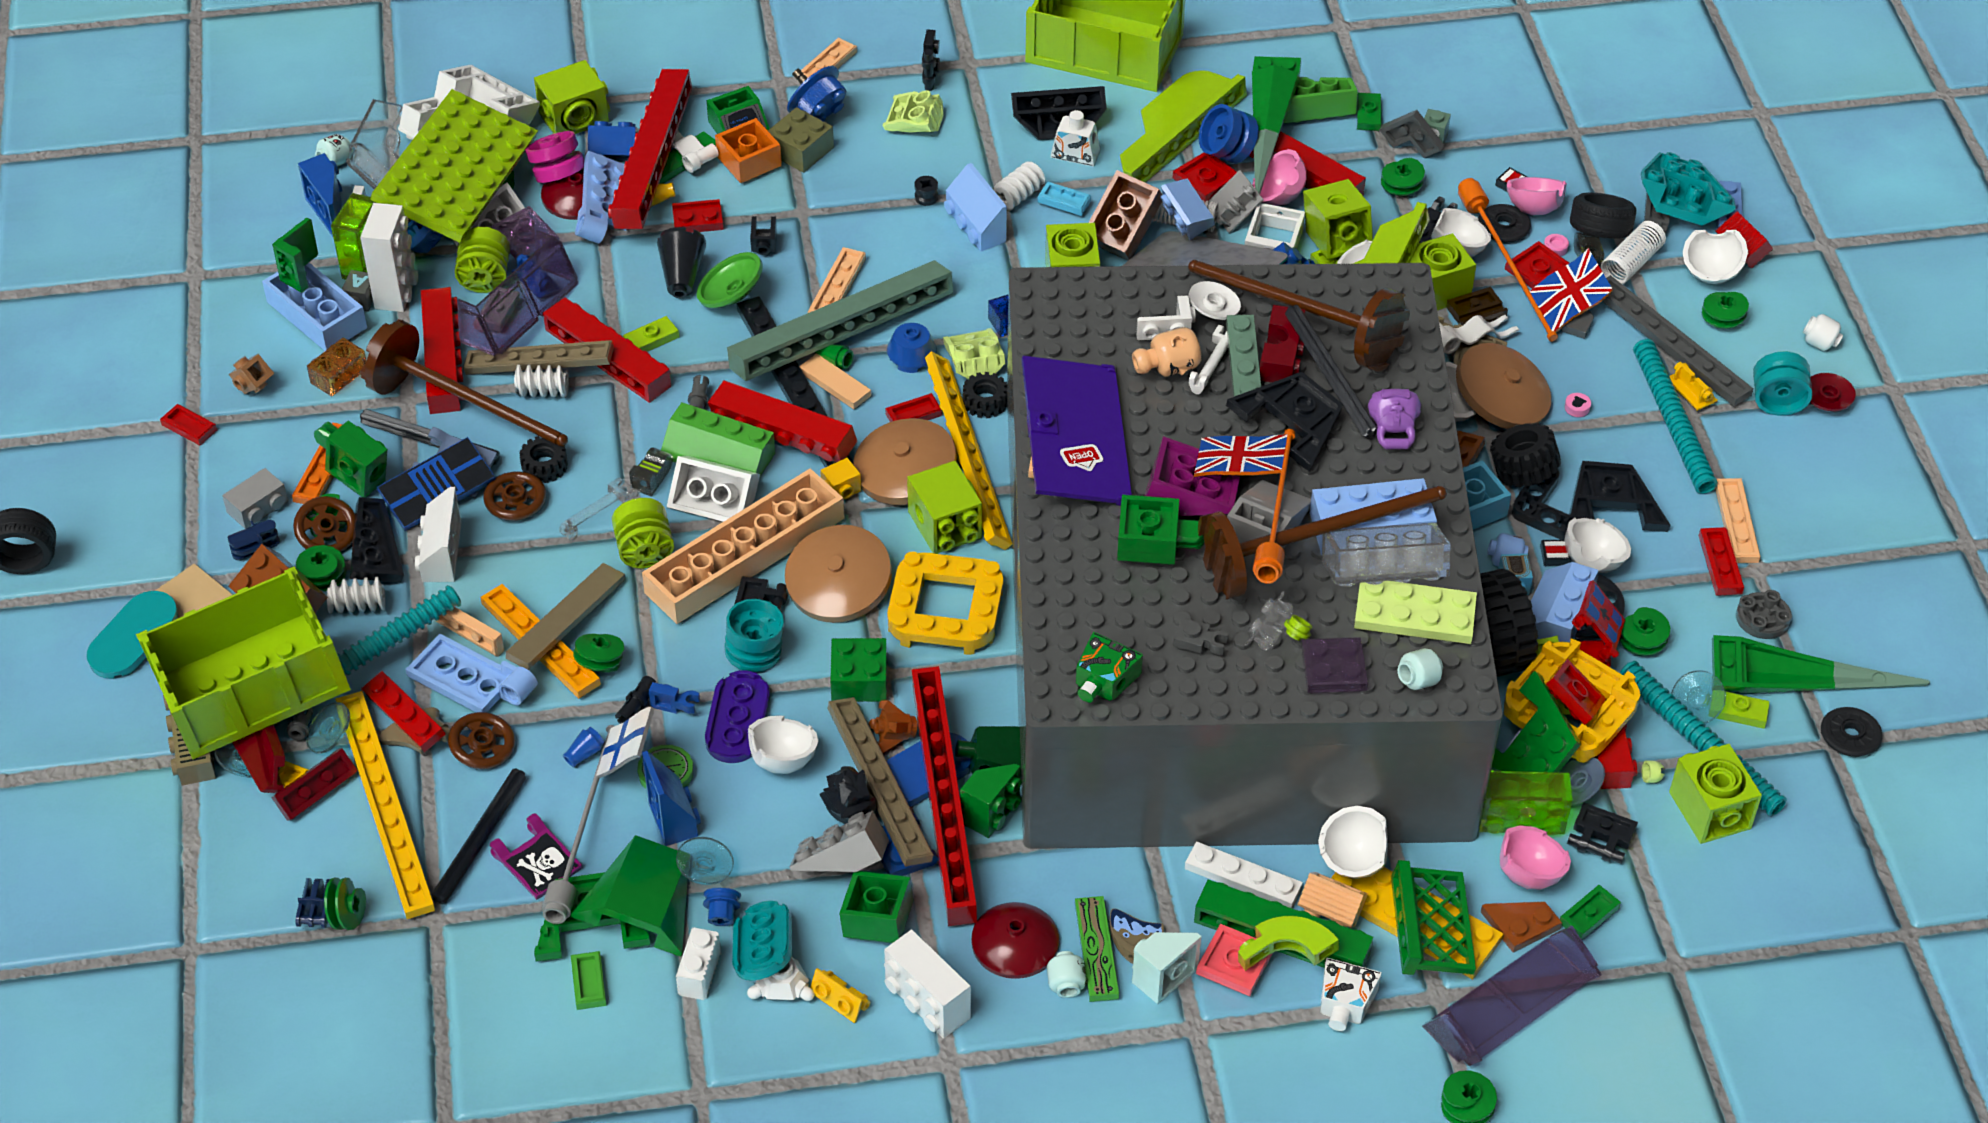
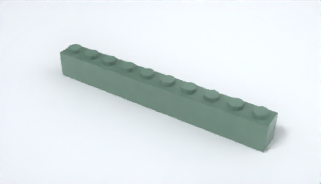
M933 260L727 347L729 369L743 380L748 381L952 294V272Z

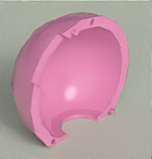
M1287 149L1279 151L1272 156L1260 193L1264 199L1261 203L1282 206L1289 204L1299 196L1307 180V170L1303 160L1296 151ZM1255 178L1253 179V184H1252V185L1254 186V188H1255Z
M1540 177L1515 178L1508 180L1507 192L1511 202L1521 212L1530 215H1545L1557 210L1561 206L1567 183L1565 181Z
M1521 825L1506 830L1500 852V867L1513 883L1526 889L1542 890L1558 883L1569 871L1571 859L1568 850L1565 851L1557 841L1547 835L1546 831L1536 827Z

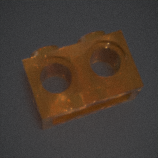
M344 337L307 365L310 383L331 397L360 375L361 369L367 361L365 351Z

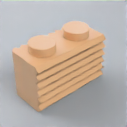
M1311 872L1308 875L1298 906L1303 907L1304 911L1315 917L1320 918L1322 915L1339 925L1352 928L1357 924L1368 893L1318 872Z

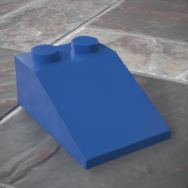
M323 153L298 163L306 201L335 241L340 240L342 209L340 192L343 190L336 176L339 174L334 160L330 161L326 154Z
M642 752L648 804L665 846L698 837L697 825L701 824L697 808H691L690 806L692 798L688 786L683 787L679 777L650 752Z

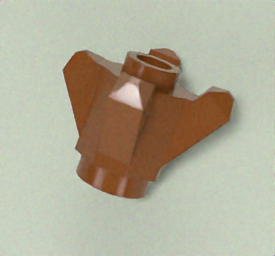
M881 700L879 702L880 716L871 719L868 725L879 735L877 743L882 753H884L901 741L915 737L917 733V719L915 716L902 712L889 700Z

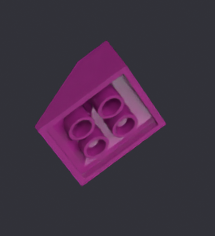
M1163 436L1145 496L1179 499L1178 516L1207 515L1218 511L1229 514L1235 504L1240 475L1194 477L1199 449Z

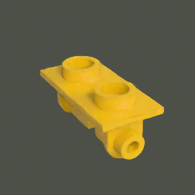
M1678 362L1674 366L1676 371L1675 374L1670 375V380H1672L1675 389L1697 411L1718 402L1712 393V388L1708 387L1699 377L1696 378L1695 373L1689 368L1687 363Z
M816 968L810 987L814 991V996L853 1023H856L860 1009L866 1011L870 1006L871 1002L868 1000V996L853 987L847 989V983L834 975V972L831 970L821 971Z

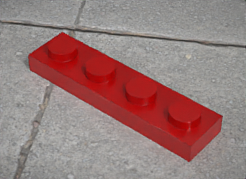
M383 671L379 672L361 688L365 695L424 752L446 735L444 730Z

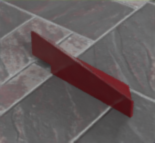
M274 724L232 742L260 792L278 793L284 788L278 770L280 767L285 766V755Z

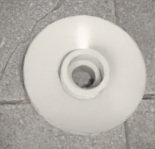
M1198 282L1191 287L1188 294L1192 306L1210 318L1226 320L1227 315H1237L1241 308L1238 296L1228 287L1216 282Z

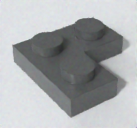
M1418 110L1389 121L1379 129L1392 147L1411 141L1423 158L1441 151L1444 147L1442 141Z

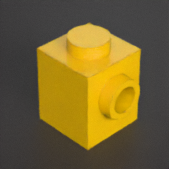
M848 458L820 470L821 478L839 493L843 500L861 492V474Z

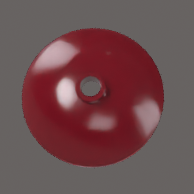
M584 168L565 178L544 183L541 189V200L548 212L559 218L578 220V211L582 207Z
M1009 902L994 906L979 917L972 931L971 943L976 959L989 972L1004 978L1020 979L1034 976L1047 968L1048 962L1057 955L1059 933L1052 918L1040 908L1021 902Z

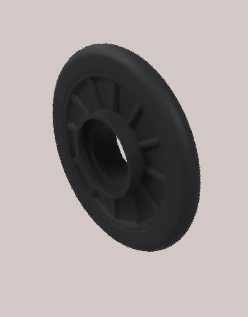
M1495 204L1484 210L1501 242L1518 241L1530 231L1531 222L1529 217L1515 206ZM1479 214L1478 221L1487 229L1488 233L1491 234L1481 214ZM1499 221H1507L1510 224L1502 225Z
M1836 708L1828 712L1821 722V734L1826 743L1835 751L1847 756L1859 757L1871 754L1882 742V729L1877 720L1869 713L1858 708ZM1853 728L1859 734L1855 736L1849 735L1844 729Z

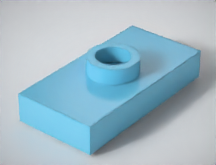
M1048 181L1038 195V203L1080 216L1083 215L1091 202L1090 194Z

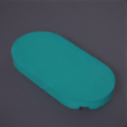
M147 591L133 597L89 645L87 661L92 671L96 675L107 679L115 678L114 676L120 674L125 676L133 672L146 658L136 634L145 630L148 632L178 619L174 599L161 591Z
M764 901L754 904L745 910L746 915L742 918L740 916L737 917L734 922L732 964L736 974L741 979L754 981L770 977L782 970L791 959L792 916L787 905H779L778 901Z

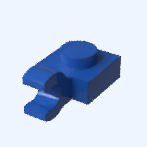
M652 682L649 689L650 706L655 709L677 714L678 710H682L688 714H694L695 704L688 702H700V694L697 691L690 690L679 694V688Z

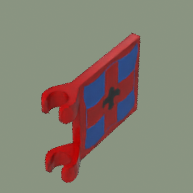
M1592 580L1588 583L1580 611L1573 618L1572 624L1578 631L1581 630L1584 624L1587 626L1591 625L1605 643L1598 652V656L1605 663L1610 656L1616 658L1619 655L1616 648L1625 619L1596 582Z

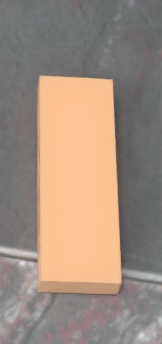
M837 38L801 71L809 78L812 74L827 66H835L839 69L857 53V46Z
M817 353L799 366L805 377L852 409L857 408L871 397V389Z
M454 607L452 612L446 611L447 615H440L439 620L436 621L497 657L504 652L501 633Z

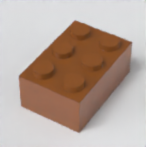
M1116 170L1088 222L1095 223L1098 247L1125 260H1130L1163 202L1160 198L1162 196L1160 189Z
M261 544L229 584V587L237 593L242 588L253 587L285 573L284 570L294 566L280 553ZM296 568L314 613H316L328 597Z

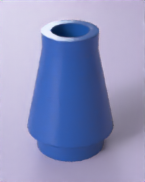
M589 727L587 730L582 729L569 749L563 754V758L570 766L575 767L578 763L601 751V746L605 742L592 727Z

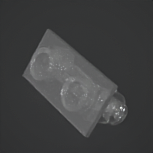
M1284 592L1275 600L1270 597L1260 610L1264 615L1261 619L1257 617L1248 629L1251 635L1245 643L1246 645L1255 640L1262 650L1273 648L1282 633L1281 630L1285 628V620L1290 619L1294 614L1293 606L1288 602L1281 601L1285 594Z

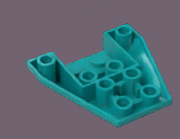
M1659 152L1641 171L1642 184L1656 212L1702 226L1734 212L1736 208L1734 198L1707 168L1697 160L1689 159V161L1680 159L1677 154Z

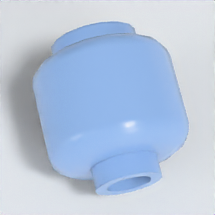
M1501 533L1497 536L1496 540H1490L1487 555H1491L1492 564L1499 567L1501 555L1528 554L1529 547L1525 545L1522 537Z

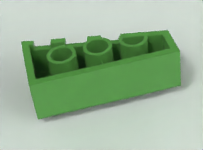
M1300 77L1283 123H1298L1305 120H1321L1328 117H1344L1356 114L1357 88L1352 78L1321 77L1319 81H1314L1308 77Z

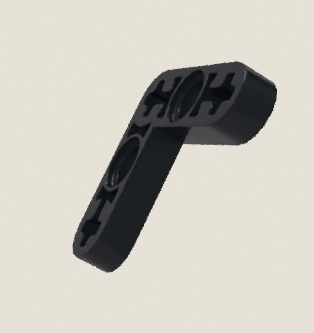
M1558 470L1555 474L1551 475L1552 477L1545 480V483L1541 482L1532 486H1524L1514 500L1512 516L1521 523L1557 539L1564 540L1569 514L1544 504L1557 486L1560 474ZM1538 490L1542 495L1534 496L1529 491ZM1526 503H1528L1529 509L1526 508L1525 510H1523L1526 506ZM1551 517L1554 519V522L1546 523L1541 518Z

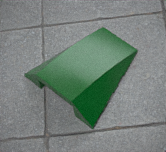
M635 835L572 912L571 917L598 927L603 914L658 934L654 947L681 957L683 951L689 854Z

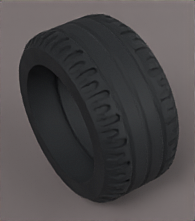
M1592 192L1581 193L1573 200L1570 224L1577 231L1591 236L1610 239L1625 238L1633 231L1637 210L1632 202L1618 196Z
M26 508L1 510L0 570L13 574H29L49 565L54 557L56 546V530L52 522L39 512ZM18 537L35 543L18 545L7 542L4 539Z

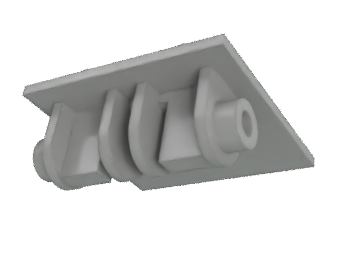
M1239 170L1208 202L1209 204L1211 201L1218 203V212L1214 219L1219 225H1223L1230 234L1264 199L1243 172Z

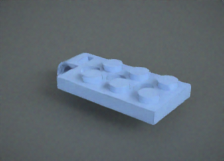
M588 151L585 155L582 207L578 211V220L575 228L576 236L599 244L605 236L608 224L613 226L612 219L609 218L608 213L603 209L608 211L609 204L613 203L614 190L618 189L619 177L624 173L623 163Z
M439 634L406 668V674L409 678L474 712L487 713L500 698L513 705H520L538 685L536 677L526 668L516 667L506 661H503L500 665L442 634ZM441 664H451L447 669L438 668ZM473 675V678L470 680L460 679L462 676ZM484 687H495V689L490 692H485L482 690Z

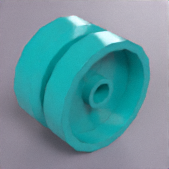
M1783 351L1765 355L1757 361L1753 368L1755 402L1761 410L1768 414L1781 416L1800 412L1808 406L1812 400V384L1810 381V365L1804 357L1797 353Z

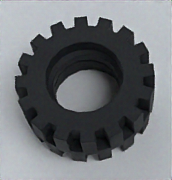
M979 372L976 373V376L971 375L969 380L966 379L963 385V402L966 411L970 410V414L973 416L977 414L978 418H982V416L990 418V415L996 417L998 412L1003 413L1005 408H1007V382H1004V378H998V374L995 373L989 375V372H985L982 375ZM982 393H989L993 396L981 397L978 395Z
M536 436L535 440H527V444L522 445V450H520L519 454L523 472L536 476L543 480L544 483H548L550 479L553 482L557 480V476L561 478L563 472H566L568 463L565 446H558L539 436ZM541 457L551 458L550 460L544 462L536 461L538 458Z

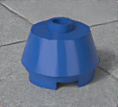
M905 323L897 327L887 346V354L890 361L892 360L893 363L898 365V370L907 373L918 372V368L927 365L925 357L931 351L937 352L936 344L928 329L918 323Z

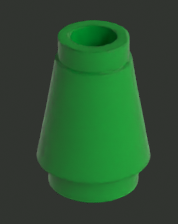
M832 344L815 352V354H819L841 370L848 369L854 359L853 351L844 345Z

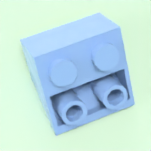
M1188 178L1161 186L1163 193L1160 196L1163 201L1162 205L1169 216L1174 215L1175 225L1182 236L1186 234L1191 240L1215 225L1214 217Z

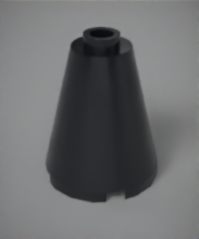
M686 227L669 228L661 233V237L657 240L658 251L668 293L676 298H684L692 292L706 249V239L697 230L691 233L686 231Z

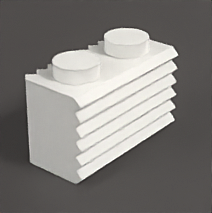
M699 928L691 929L676 974L677 991L680 996L700 1000L707 999L708 989H710V984H712L711 980L720 959L719 955H721L718 932Z

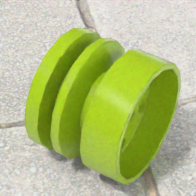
M475 227L469 230L461 243L458 242L454 271L455 278L460 285L467 290L477 293L492 292L496 287L500 288L504 285L507 278V263L510 254V243L506 236L498 230L489 227Z
M652 498L631 499L621 504L614 511L611 518L619 556L624 564L633 568H650L672 554L674 541L666 509L661 502Z

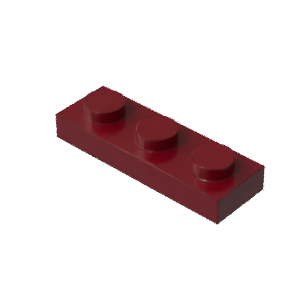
M339 748L271 798L286 820H292L358 770L343 748Z

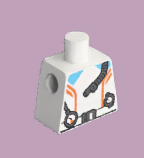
M1072 111L1069 116H1063L1051 151V158L1094 167L1100 153L1096 123L1085 120L1084 114L1081 111Z
M1326 958L1320 1013L1330 1017L1328 1023L1330 1028L1336 1031H1344L1348 1022L1362 1023L1378 992L1382 972Z

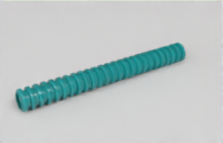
M1651 339L1640 340L1634 345L1633 352L1679 455L1684 462L1696 492L1700 494L1711 492L1718 484L1717 479L1696 437V433L1678 397L1672 380H1670V376L1655 343Z
M449 585L445 586L446 590L440 589L438 595L432 594L431 599H424L423 604H416L417 608L413 609L411 607L407 614L403 612L402 617H395L394 622H387V626H381L378 632L374 630L372 632L373 635H366L365 640H358V644L350 645L349 650L345 648L341 655L337 653L344 673L349 676L353 669L357 671L359 669L358 666H365L366 661H373V657L381 656L382 651L386 653L390 646L394 648L396 646L395 643H402L403 638L408 639L411 633H418L417 629L423 630L425 628L424 625H431L432 620L435 619L437 621L440 615H447L446 611L452 612L454 606L460 607L461 600L454 588Z
M1637 661L1629 662L1622 668L1620 674L1625 675L1629 671L1636 677L1635 682L1640 690V698H1643L1645 703H1649V706L1655 709L1657 714H1661V717L1667 720L1669 725H1673V728L1679 731L1681 736H1685V739L1691 742V745L1697 748L1699 752L1705 751L1712 746L1726 745L1722 738H1718V735L1712 732L1711 728L1705 727L1706 724L1703 721H1699L1700 719L1697 716H1693L1694 713L1691 710H1687L1684 704L1681 705V701L1675 699V696L1669 693L1667 688H1663V685L1657 682L1655 677H1651L1649 672H1645V668L1639 666ZM1737 755L1762 795L1759 803L1760 808L1766 810L1768 816L1779 813L1785 806L1787 798L1784 795H1780L1779 790H1774L1772 784H1767L1768 781L1765 778H1761L1762 775L1759 772H1755V769L1749 766L1747 761H1742L1743 758Z

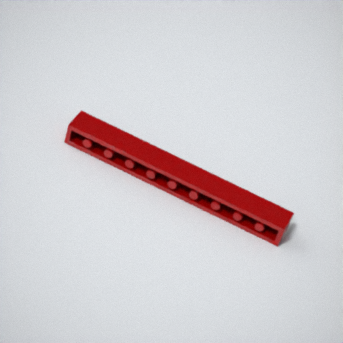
M662 69L659 78L655 80L654 92L650 93V102L645 107L644 119L640 120V129L635 134L634 146L630 147V157L628 161H625L624 173L619 177L618 189L614 190L613 203L609 204L608 216L613 221L614 229H643L692 91L689 69Z
M936 666L912 669V688L948 926L977 923L976 898L940 668Z

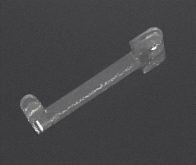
M615 479L608 484L609 494L561 523L559 532L564 536L567 535L569 540L574 541L578 536L577 526L617 500L625 503L631 499H636L639 491L632 488L630 484L625 483L623 479Z

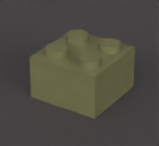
M797 107L768 130L780 144L781 161L803 173L834 148L833 126Z

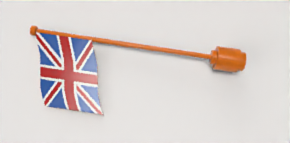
M1467 178L1460 182L1458 185V195L1469 213L1481 214L1548 333L1547 338L1550 342L1558 338L1556 332L1568 322L1599 304L1613 291L1589 248L1576 260L1550 274L1529 291L1484 212L1489 204V199L1482 186L1473 178Z
M1287 429L1284 435L1259 437L1213 436L1202 438L1194 477L1280 473L1270 540L1257 547L1253 564L1254 575L1260 582L1266 584L1273 583L1282 575L1284 565V549L1275 543L1291 441L1295 438V431Z

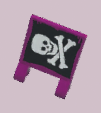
M533 813L526 818L528 830L535 835L533 838L511 853L505 844L497 838L490 843L492 848L490 852L538 900L546 894L550 882L563 878L571 853L549 831L541 818L536 813ZM576 858L570 877L583 868Z

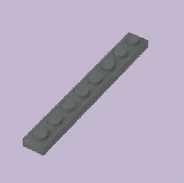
M1610 275L1606 278L1613 290L1603 300L1606 305L1646 337L1653 340L1656 345L1676 361L1687 363L1696 377H1699L1731 405L1736 406L1752 396L1754 388Z

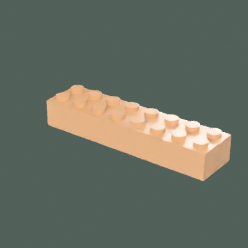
M810 468L643 571L644 593L678 624L739 586L742 576L753 577L791 553L798 543L809 534L844 519L843 497Z

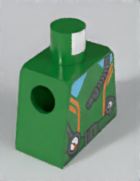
M1093 632L1076 668V684L1080 687L1078 696L1088 703H1091L1097 695L1109 701L1114 700L1141 675L1143 654Z

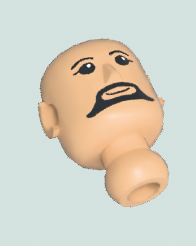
M1186 327L1157 334L1151 341V349L1139 348L1132 353L1133 365L1139 374H1146L1152 368H1156L1164 377L1175 374L1184 375L1186 371L1195 369L1201 362V349L1198 339L1193 330Z

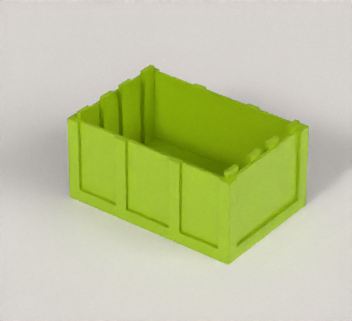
M1035 0L1032 7L1029 6L1026 11L1025 62L1157 92L1183 37L1185 0Z
M295 566L284 570L285 573L253 587L242 588L236 594L197 611L194 609L184 613L185 616L148 632L145 630L136 634L192 759H196L351 690L330 636L325 635L309 603Z

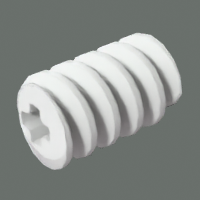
M1027 161L1016 168L1015 171L1009 173L1002 181L997 182L994 186V191L1007 206V210L1010 211L1019 205L1021 201L1031 196L1034 191H1038L1040 185L1045 184V176L1037 164Z
M517 365L514 377L515 393L517 394L519 390L521 397H525L529 390L531 397H536L539 391L542 397H546L549 391L552 397H556L558 392H560L562 397H567L569 387L568 369L566 373H563L561 365H558L556 372H553L551 365H548L546 371L543 372L541 365H537L536 371L532 372L531 366L527 365L525 372H522L521 366Z
M367 577L364 578L361 586H359L356 578H353L351 586H348L346 579H342L341 587H338L335 579H333L327 590L329 614L333 613L334 607L338 613H343L345 606L350 613H353L356 605L360 612H364L367 604L371 611H375L378 604L381 610H385L384 586L380 583L378 577H375L373 585H370Z

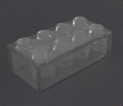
M1436 523L1339 529L1323 534L1322 563L1334 584L1343 587L1364 582L1378 585L1383 583V581L1392 580L1406 583L1412 579L1420 578L1434 581L1440 579V577L1449 576L1450 543Z

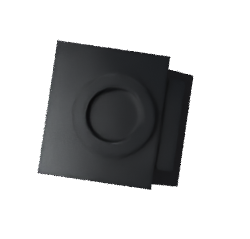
M752 216L751 252H756L760 255L776 252V216H771L770 229H758L757 216Z

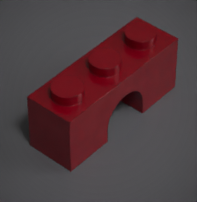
M1273 305L1267 343H1264L1260 361L1261 381L1272 383L1299 373L1301 359H1297V356H1303L1304 343L1285 315L1288 307Z

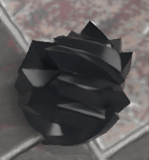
M843 766L841 770L826 776L828 787L824 788V792L819 795L828 812L837 821L846 824L849 818L859 812L867 814L873 811L875 813L876 798L868 791L864 770L858 773L851 766Z

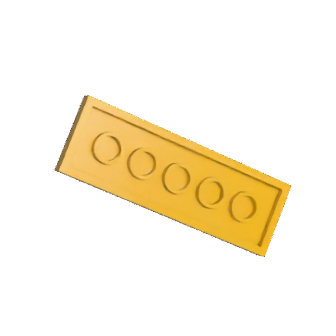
M1384 867L1374 875L1360 879L1344 877L1335 872L1331 879L1368 893L1360 916L1398 937L1391 883L1393 871ZM1430 892L1428 893L1439 904L1443 901L1438 896ZM1423 899L1417 903V906L1426 914L1433 910ZM1450 903L1444 906L1454 917L1460 913L1459 909ZM1438 912L1431 917L1442 928L1449 923ZM1469 914L1476 971L1474 975H1463L1473 980L1502 941L1504 933ZM1425 923L1420 927V931L1429 939L1436 934ZM1454 926L1447 931L1458 942L1463 938V934ZM1441 937L1434 942L1445 953L1452 948ZM1429 948L1424 951L1433 958L1439 959ZM1457 950L1450 955L1457 963L1466 964V958Z

